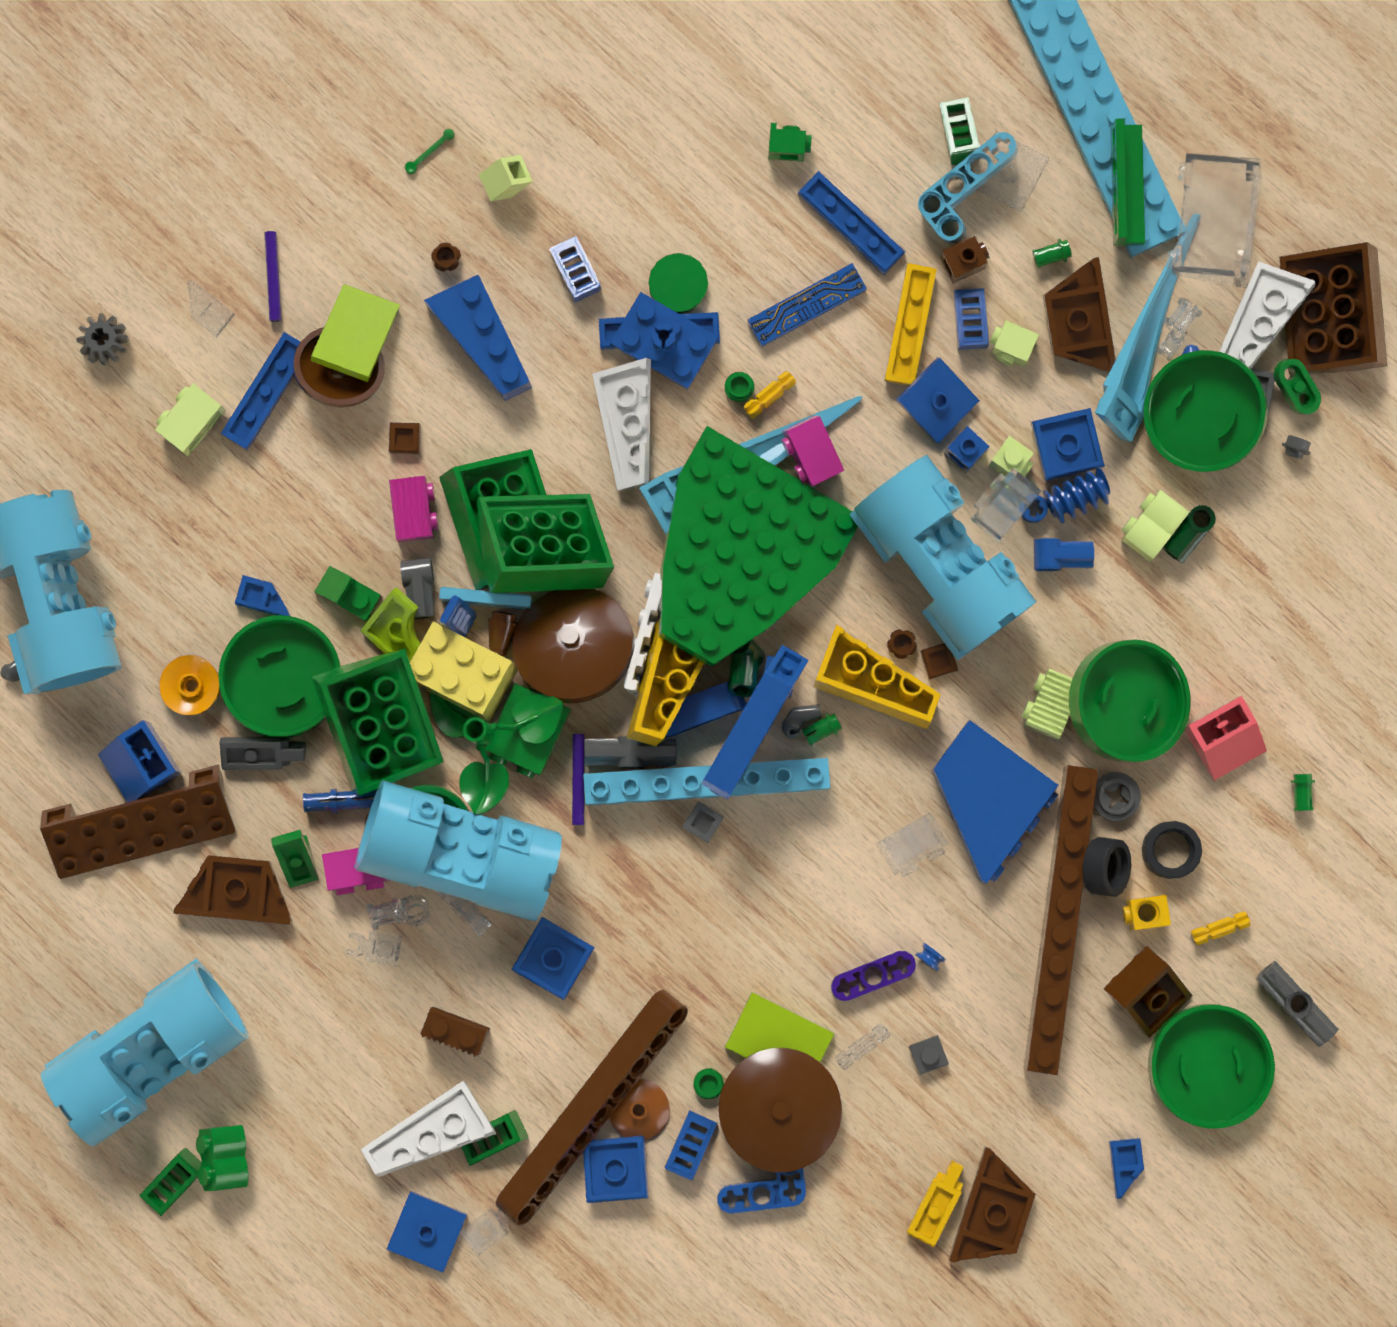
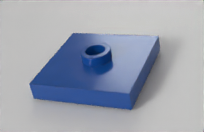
M939 357L896 399L899 405L935 443H939L980 401Z
M1091 408L1031 422L1045 481L1095 470L1097 467L1104 468L1105 465Z
M541 917L511 970L558 998L565 1000L595 947L546 918Z
M645 1136L592 1140L583 1151L586 1203L649 1199Z
M410 1191L387 1250L443 1273L467 1214Z

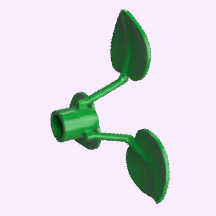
M430 692L432 713L440 730L452 738L465 736L467 740L476 744V750L480 752L484 759V764L472 762L467 765L459 779L460 792L474 814L480 815L496 807L506 795L509 787V774L506 767L500 763L490 764V758L484 749V746L492 742L495 731L519 729L521 738L526 742L532 744L544 743L551 739L558 729L564 709L562 701L556 697L543 694L528 695L517 701L512 708V716L517 722L516 724H490Z

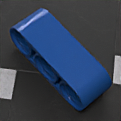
M729 681L687 696L665 738L741 711L746 706L745 698L734 696L728 691Z

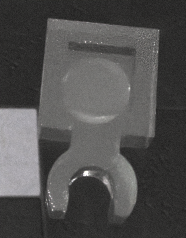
M370 931L369 939L367 940L362 934L349 933L348 937L357 939L359 945L355 950L346 949V954L358 957L366 953L365 962L397 967L402 936Z

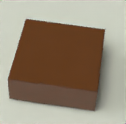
M390 422L389 453L420 454V423Z
M945 643L920 650L929 680L958 671L955 657Z

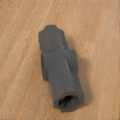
M619 736L617 739H585V765H617L618 768H643L644 765L672 766L677 764L676 739H663L657 746L627 738V736Z
M1276 961L1266 966L1255 978L1281 1006L1282 1011L1290 1016L1318 1047L1327 1043L1339 1030L1313 1002L1312 997L1303 991ZM1299 995L1304 1005L1301 1011L1295 1013L1290 1007V1002L1294 996Z

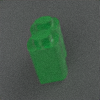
M243 1125L199 1129L196 1149L202 1160L198 1171V1179L203 1190L219 1191L247 1187L248 1165L245 1157L246 1137Z

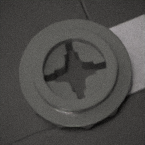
M1111 772L1103 775L1096 784L1095 810L1103 818L1113 821L1129 818L1135 813L1140 804L1141 795L1137 783L1127 774L1120 772ZM1122 785L1120 796L1127 803L1116 802L1109 808L1111 797L1104 790L1114 792Z

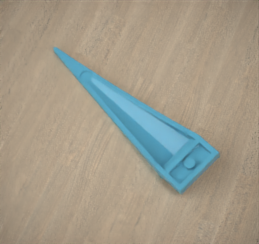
M1192 214L1185 227L1187 231L1182 233L1103 384L1104 395L1098 402L1095 414L1121 440L1132 442L1144 417V401L1149 388L1161 330L1177 277L1200 219L1198 214Z
M857 396L739 445L776 466L789 456L781 442V439L785 438L782 433L783 430L812 416H820L826 428L860 402L862 396ZM683 466L666 472L639 488L666 535L669 531L671 520L670 512L675 497L676 478Z

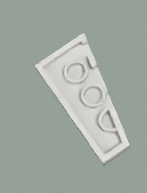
M1258 261L1219 352L1237 358L1251 369L1314 288L1315 281Z
M648 358L592 374L618 491L639 487L649 482L651 359Z
M654 573L653 580H648L646 585L645 597L648 600L645 609L640 611L638 627L640 629L638 637L634 639V652L624 679V689L630 694L637 696L655 626L661 617L659 603L662 580H660V574Z
M462 1081L363 1147L361 1151L375 1175L380 1177L497 1133L468 1085Z

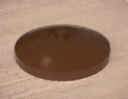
M596 589L553 590L531 604V609H526L519 619L513 636V657L521 677L533 691L538 694L556 697L563 703H582L604 695L624 677L634 652L633 629L623 608L612 597Z
M790 1048L765 1049L742 1060L727 1077L720 1094L718 1108L720 1125L730 1147L747 1163L771 1172L795 1171L817 1161L834 1142L842 1117L840 1093L829 1071L812 1056Z

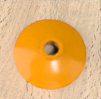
M184 655L172 660L163 670L159 682L160 694L164 703L174 712L187 716L197 715L208 710L216 701L220 691L218 672L208 660L196 655ZM190 681L197 683V688L193 692H190L187 687Z

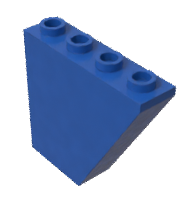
M784 645L780 647L703 779L702 785L709 788L714 794L729 799L767 736L809 661L808 659Z
M971 720L967 721L931 770L977 877L983 884H987L989 880L995 882L1005 869L1001 864L1007 855L1011 858L1014 857L1023 844L1019 841L1025 831L1031 833L1039 823L1040 818L1037 814L1044 806L1048 809L1059 795L1055 792L1058 787L1057 783Z

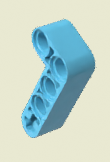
M1000 132L992 136L919 197L918 208L945 242L957 243L963 239L966 233L964 222L953 208L1017 156L1018 145L1014 137L1009 133ZM1002 141L1004 144L1010 142L1008 145L1010 151L1007 154L1003 151L996 154L994 157L998 162L994 164L986 152L990 150L992 155L999 151V142ZM980 159L986 160L988 163L987 170L983 174H974L972 171L974 162ZM954 179H962L964 181L963 190L957 194L950 193L949 183ZM930 198H938L940 200V208L934 213H929L925 210V204ZM949 221H956L959 224V230L954 236H946L944 234V226Z

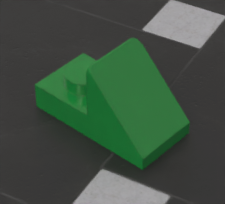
M331 566L328 567L314 591L366 622L382 597L381 594Z
M301 829L271 838L272 847L289 888L319 880L308 837L302 834Z

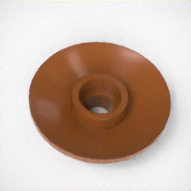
M639 1079L610 1116V1121L616 1131L624 1137L645 1136V1140L650 1139L661 1132L668 1121L670 1111L668 1098L656 1083L646 1079ZM637 1104L642 1105L645 1109L644 1114L641 1116H636L633 1113V1107Z

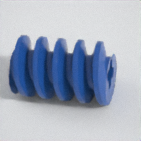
M1100 467L1096 468L1095 475L1090 471L1086 472L1084 480L1080 476H1076L1073 480V485L1069 481L1063 482L1062 490L1056 485L1051 488V495L1048 491H1043V497L1047 502L1050 513L1061 524L1065 523V513H1068L1072 519H1075V509L1077 508L1083 514H1087L1086 504L1088 503L1095 510L1098 509V499H1101L1106 505L1109 504L1110 487Z

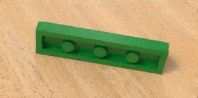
M1124 118L1115 119L1111 126L1113 246H1143L1145 244L1142 125H1125Z

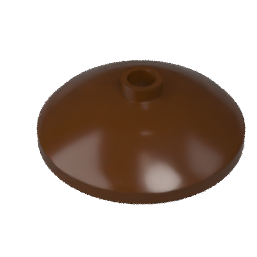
M324 327L308 334L296 349L293 369L297 383L310 398L323 405L344 408L359 405L370 399L377 392L383 381L385 371L382 352L377 359L368 382L312 362L311 355ZM338 374L341 375L342 378L337 379L334 378L333 375Z

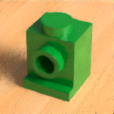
M771 122L768 159L804 162L805 153H811L812 135H807L806 131L800 130L798 126L786 125L782 129H776L777 123Z

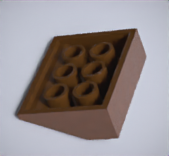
M1364 242L1280 256V269L1315 281L1314 288L1285 324L1288 359L1301 361L1309 374L1359 371L1388 366L1378 249L1370 243Z

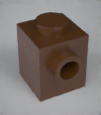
M975 236L943 250L940 256L953 284L985 270L988 264L987 259L990 258L983 242L978 243Z

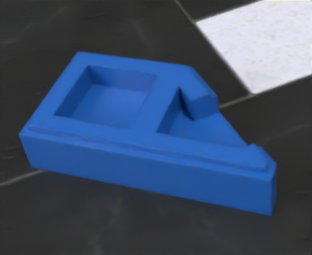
M242 575L235 605L275 616H291L273 583Z
M1141 1138L1109 1141L1116 1199L1124 1196L1130 1185L1144 1170Z

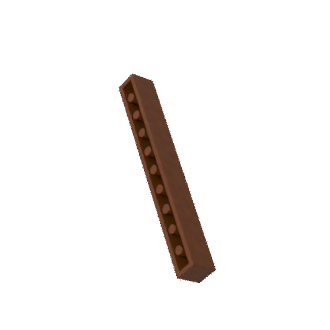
M1067 765L1063 769L1023 1067L1026 1071L1058 1075L1083 889V858L1089 844L1098 769Z

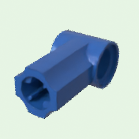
M1056 538L1034 539V571H1060L1061 568L1094 567L1093 542H1061V539Z

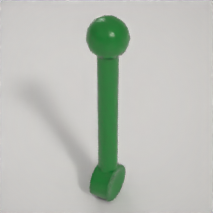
M446 129L443 132V136L414 162L409 161L405 164L406 172L408 174L416 173L417 166L445 141L452 140L455 132L452 129Z

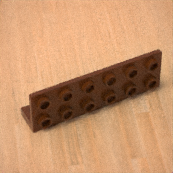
M218 764L189 772V787L79 816H75L72 803L44 810L41 815L40 830L58 878L63 879L235 833V825L222 790V773Z

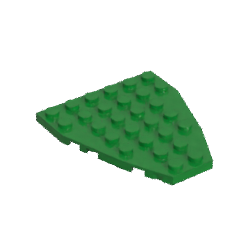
M706 426L676 478L675 497L670 512L671 520L669 531L666 535L660 569L662 590L659 610L661 611L659 636L710 666L715 665L770 628L837 567L858 527L849 515L853 511L804 482L802 483L797 478L709 426Z

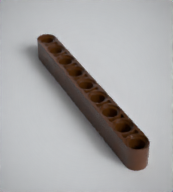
M660 990L651 997L498 1195L495 1202L496 1207L517 1226L525 1225L532 1219L686 1019L688 1014L687 1007L666 990Z

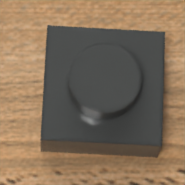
M698 801L682 828L708 843L724 817Z
M938 1035L909 1045L920 1075L949 1064Z

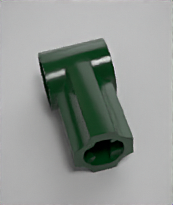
M1206 505L1194 507L1162 549L1173 559L1183 564L1207 532L1214 526L1216 522L1214 511ZM1201 512L1207 516L1208 524L1206 527L1199 528L1194 524V513Z
M753 639L730 654L731 665L728 691L734 696L750 697L756 688L758 667L763 663L765 655L764 651Z

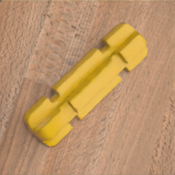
M784 371L778 376L777 381L771 382L759 392L755 400L751 399L744 405L745 412L752 419L756 418L762 413L763 408L767 409L784 394V390L788 391L796 384L794 376L790 372Z
M1242 911L1234 914L1232 918L1229 916L1209 923L1205 928L1193 929L1191 937L1195 945H1202L1207 943L1208 939L1215 940L1236 932L1235 929L1242 930L1251 925L1248 914Z

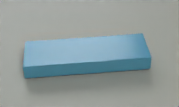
M450 587L440 588L439 599L443 603H449L451 597L456 595L467 605L518 610L531 609L533 602L531 596L525 594L491 593L490 591Z

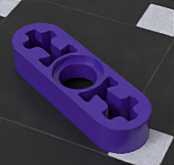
M906 951L891 953L838 974L831 982V991L839 1000H852L911 976L915 971L916 961ZM898 956H901L903 960L909 959L910 965L906 966L907 972L902 973L899 969L890 972L894 978L887 979V971L881 962L887 960L889 967L897 963L896 958ZM870 967H877L882 972V979L876 985H870L865 980V971ZM859 971V979L865 987L864 990L859 991V985H856L849 989L850 994L847 996L843 992H837L836 987L840 986V979L845 978L846 982L854 981L856 978L853 976V973Z

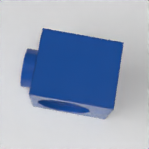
M967 426L946 448L944 454L967 473L987 452L990 446Z

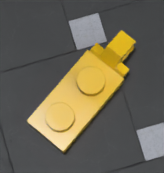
M951 1160L945 1174L938 1171L936 1176L933 1177L906 1230L907 1234L932 1247L936 1245L962 1193L963 1183L957 1181L964 1168L962 1164Z

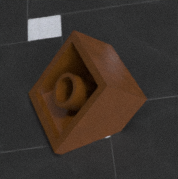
M1148 946L1137 954L1103 988L1114 1003L1149 1038L1193 996L1169 964Z

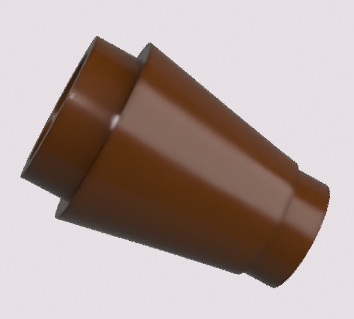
M492 611L491 618H488L489 650L501 656H507V651L517 626L515 614Z

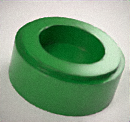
M712 1068L700 1070L695 1075L693 1081L696 1094L703 1099L716 1098L721 1094L724 1085L722 1075Z

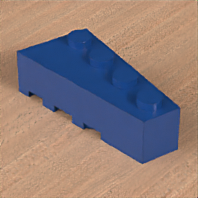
M479 274L424 300L430 312L438 319L445 330L453 337L505 401L532 389L528 376Z

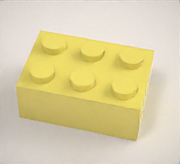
M434 621L410 662L419 687L488 722L492 719L518 671L511 660Z

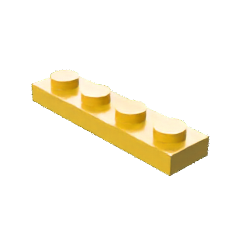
M907 263L884 379L885 382L909 386L916 379L937 268Z

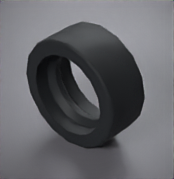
M1178 821L1162 822L1151 828L1144 837L1141 848L1143 860L1148 869L1155 875L1166 879L1182 878L1190 874L1198 866L1202 856L1201 840L1196 831L1187 824ZM1167 832L1181 834L1189 844V857L1183 865L1177 868L1164 867L1158 862L1154 854L1155 842L1161 835Z
M1097 837L1088 845L1083 858L1082 874L1085 887L1091 894L1117 897L1127 887L1132 864L1129 847L1123 840Z

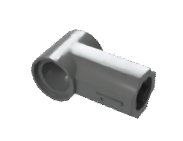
M431 558L400 561L402 585L406 589V596L419 607L414 619L435 617L432 592L434 574Z

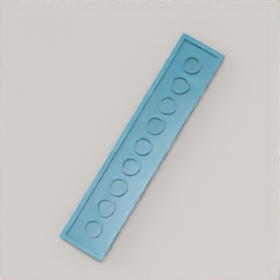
M1009 0L1113 219L1111 126L1114 120L1124 118L1125 125H1136L1077 0ZM1144 140L1145 244L1143 246H1125L1131 258L1179 237L1187 231Z

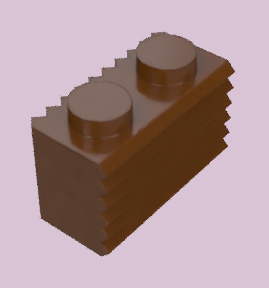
M431 1007L422 1028L421 1036L422 1038L427 1036L428 1040L432 1038L434 1042L438 1040L439 1044L444 1042L445 1046L456 1047V1050L461 1049L462 1052L467 1051L468 1055L473 1053L474 1057H476L483 1050L490 1028L439 1008Z

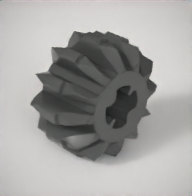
M103 313L98 315L97 322L92 317H88L87 322L90 326L88 328L82 325L79 326V330L85 335L76 338V341L83 345L80 353L82 355H89L88 360L91 363H95L99 359L103 366L107 365L108 357L114 362H118L119 358L115 353L119 351L125 354L127 349L121 343L129 341V337L122 334L126 330L123 323L117 324L115 316H111L107 320ZM102 334L109 338L108 341L104 340V345H100L97 342L98 338L102 339Z

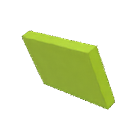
M343 284L311 355V361L368 382L400 305Z
M752 992L725 1048L745 1058L765 1049L790 1048L804 1052L821 1062L834 1033Z

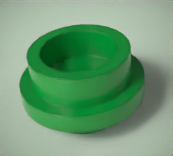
M732 373L725 381V393L735 402H744L753 395L754 381L747 373Z

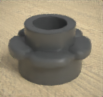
M1288 435L1286 443H1282V446L1287 448L1285 454L1291 457L1302 459L1303 455H1310L1311 453L1309 451L1311 442L1299 437Z

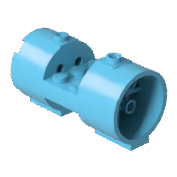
M925 455L878 487L862 500L849 515L885 563L899 554L902 556L934 600L922 611L923 615L955 658L959 660L1028 610L1037 601L1020 580L1013 562L1006 558L1002 552L988 561L984 558L982 549L974 544L966 534L965 526L952 515L965 503L960 497L959 490L947 478H944L929 456Z
M52 490L50 492L51 497H48L46 494L37 496L30 494L0 504V578L16 576L29 624L17 629L15 633L7 635L24 694H39L72 687L110 675L122 668L114 637H116L114 631L116 621L112 612L108 610V607L95 606L86 608L85 600L77 589L78 574L70 562L81 558L91 550L89 543L91 533L84 521L80 520L74 495L70 490Z
M382 781L366 821L354 868L360 872L412 887H425L470 900L478 906L523 919L537 921L549 896L548 889L553 874L555 875L562 845V835L554 830L503 815L498 820L483 815H476L473 812L444 804L441 797Z
M197 958L146 994L147 997L143 999L144 1005L102 1035L94 1030L45 1065L46 1069L41 1072V1079L50 1099L56 1108L60 1107L63 1114L69 1120L67 1124L88 1145L96 1146L147 1110L146 1099L158 1093L161 1088L175 1078L182 1076L187 1070L193 1075L199 1074L249 1038L247 1028L236 1008L215 981L212 974Z

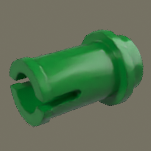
M1057 239V243L1032 250L1037 268L1060 260L1067 262V258L1072 257L1068 240L1061 241V239Z
M827 713L825 714L826 718L806 728H802L810 746L832 734L839 735L838 731L842 730V726L835 713L831 715Z
M1293 774L1294 780H1291V783H1294V811L1314 810L1312 783H1315V780H1312V774Z

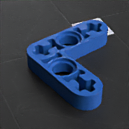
M802 1168L790 1172H776V1179L726 1185L718 1193V1205L726 1213H741L799 1205L806 1196L804 1170ZM799 1172L800 1178L793 1177L795 1188H800L801 1193L796 1194L795 1200H790L788 1195H783V1190L788 1189V1179L781 1180L780 1175H793ZM760 1186L766 1187L770 1191V1199L764 1204L756 1203L752 1197L754 1190ZM742 1188H749L748 1200L751 1206H744V1200L735 1201V1207H729L727 1202H722V1197L727 1196V1191L733 1190L734 1195L739 1196L744 1195Z

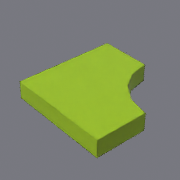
M396 587L388 594L360 631L384 654L405 649L409 662H411L421 644L414 630V617L419 607Z

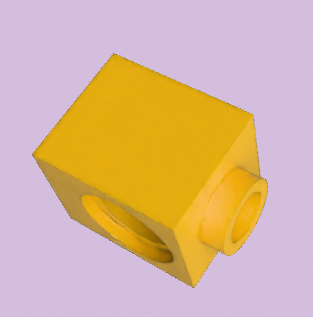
M1167 895L1126 900L1127 906L1122 907L1125 925H1130V930L1171 925ZM1143 904L1149 905L1153 911L1152 918L1147 922L1142 921L1138 916V910Z

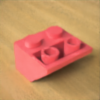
M1242 696L1187 725L1184 730L1213 781L1267 751L1258 723Z

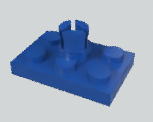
M640 292L611 340L610 345L635 360L651 359L652 370L688 390L716 344L718 336Z

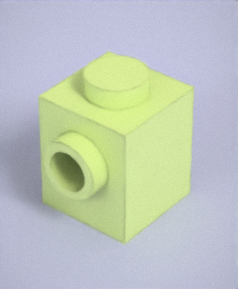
M521 155L499 158L479 174L490 201L512 198L533 182Z
M1006 320L1002 328L998 326L995 328L989 342L995 345L991 353L997 355L996 359L1001 363L1010 366L1015 363L1025 367L1039 334Z
M1008 436L988 466L1011 482H1014L1018 475L1024 478L1034 463L1030 461V458L1034 453Z

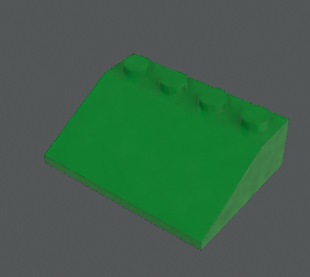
M532 449L455 466L439 477L475 590L489 588L483 569L477 499L478 497L547 495Z
M590 494L478 497L477 507L483 569L491 593L598 589L604 587L615 567Z
M405 649L342 665L312 677L350 787L359 796L378 789L382 781L393 783L444 762Z

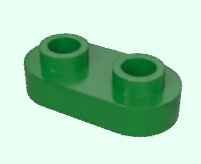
M1297 359L1281 360L1275 366L1273 375L1290 408L1297 414L1314 413L1321 404V394L1304 364ZM1286 369H1288L1290 372V376L1288 379H1286L1284 375ZM1301 394H1303L1305 398L1303 404H1301L1299 401Z

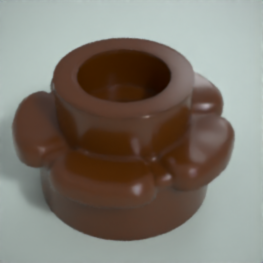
M441 243L432 251L431 259L435 262L434 266L437 270L442 272L446 270L453 271L459 266L461 253L457 247H453L450 243ZM445 255H448L449 259L444 260L443 257Z
M895 630L887 641L889 652L894 653V656L899 659H905L908 655H913L917 649L916 637L909 630ZM900 641H904V642H905V646H904V647H901V646L899 645V642H900Z

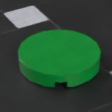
M682 253L666 255L657 261L650 272L648 281L651 297L678 314L695 309L706 297L708 289L707 273L702 264L692 256Z

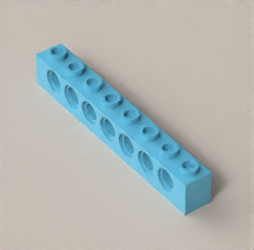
M828 758L750 763L731 796L829 790ZM711 765L584 774L586 806L723 796L714 794L709 788L701 784Z

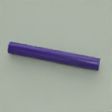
M267 231L264 235L269 321L280 322L281 304L277 234L275 231Z
M573 734L572 825H584L585 734Z

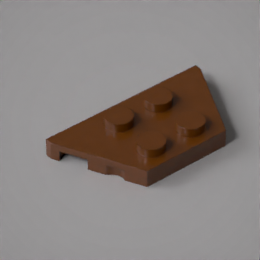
M1096 257L1045 293L1043 301L1052 355L1110 372L1116 358L1099 257Z
M208 855L201 865L200 871L187 887L188 890L173 911V914L292 925V918L270 861Z
M984 1147L949 1255L948 1260L951 1262L1016 1254L1036 1194L989 1147Z

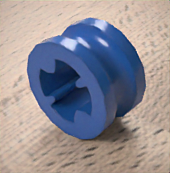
M1030 495L1020 505L1021 517L1028 523L1040 522L1048 512L1047 502L1040 495ZM1033 501L1038 502V508L1042 510L1041 515L1036 513L1035 517L1030 516V510L1026 508V504L1029 503L1031 505Z
M924 943L922 945L923 951L921 953L917 952L916 956L932 969L938 971L939 963L945 962L946 959Z

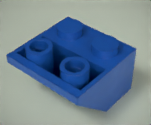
M142 720L117 736L98 754L127 802L144 798L182 774L154 727L146 720Z

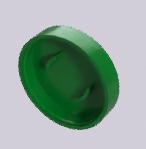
M1200 350L1178 356L1167 363L1156 374L1145 396L1143 415L1145 428L1152 444L1169 462L1190 471L1216 472L1240 463L1256 448L1266 428L1268 404L1260 380L1246 364L1226 353Z
M276 615L264 617L244 626L227 644L219 665L220 692L231 715L249 731L263 737H297L315 729L326 719L312 677L339 667L340 661L331 641L313 624L292 616Z
M1136 639L1110 642L1096 648L1080 663L1070 685L1069 711L1076 732L1092 751L1112 761L1142 762L1164 754L1179 740L1186 728L1190 715L1191 695L1184 671L1169 652L1148 641Z
M1200 1004L1177 1012L1161 1026L1150 1047L1148 1072L1157 1098L1170 1113L1180 1120L1198 1127L1219 1129L1239 1124L1259 1110L1267 1099L1273 1085L1275 1061L1273 1050L1266 1034L1248 1015L1228 1006Z

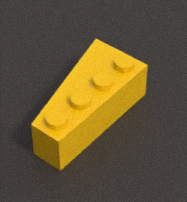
M659 621L655 626L627 734L629 739L657 746L664 739L684 699L705 662L660 637Z
M837 624L813 686L819 690L925 729L931 723L941 696L940 693L909 672L906 673L894 665V662L885 656L882 657L873 651L866 643L845 632V629Z

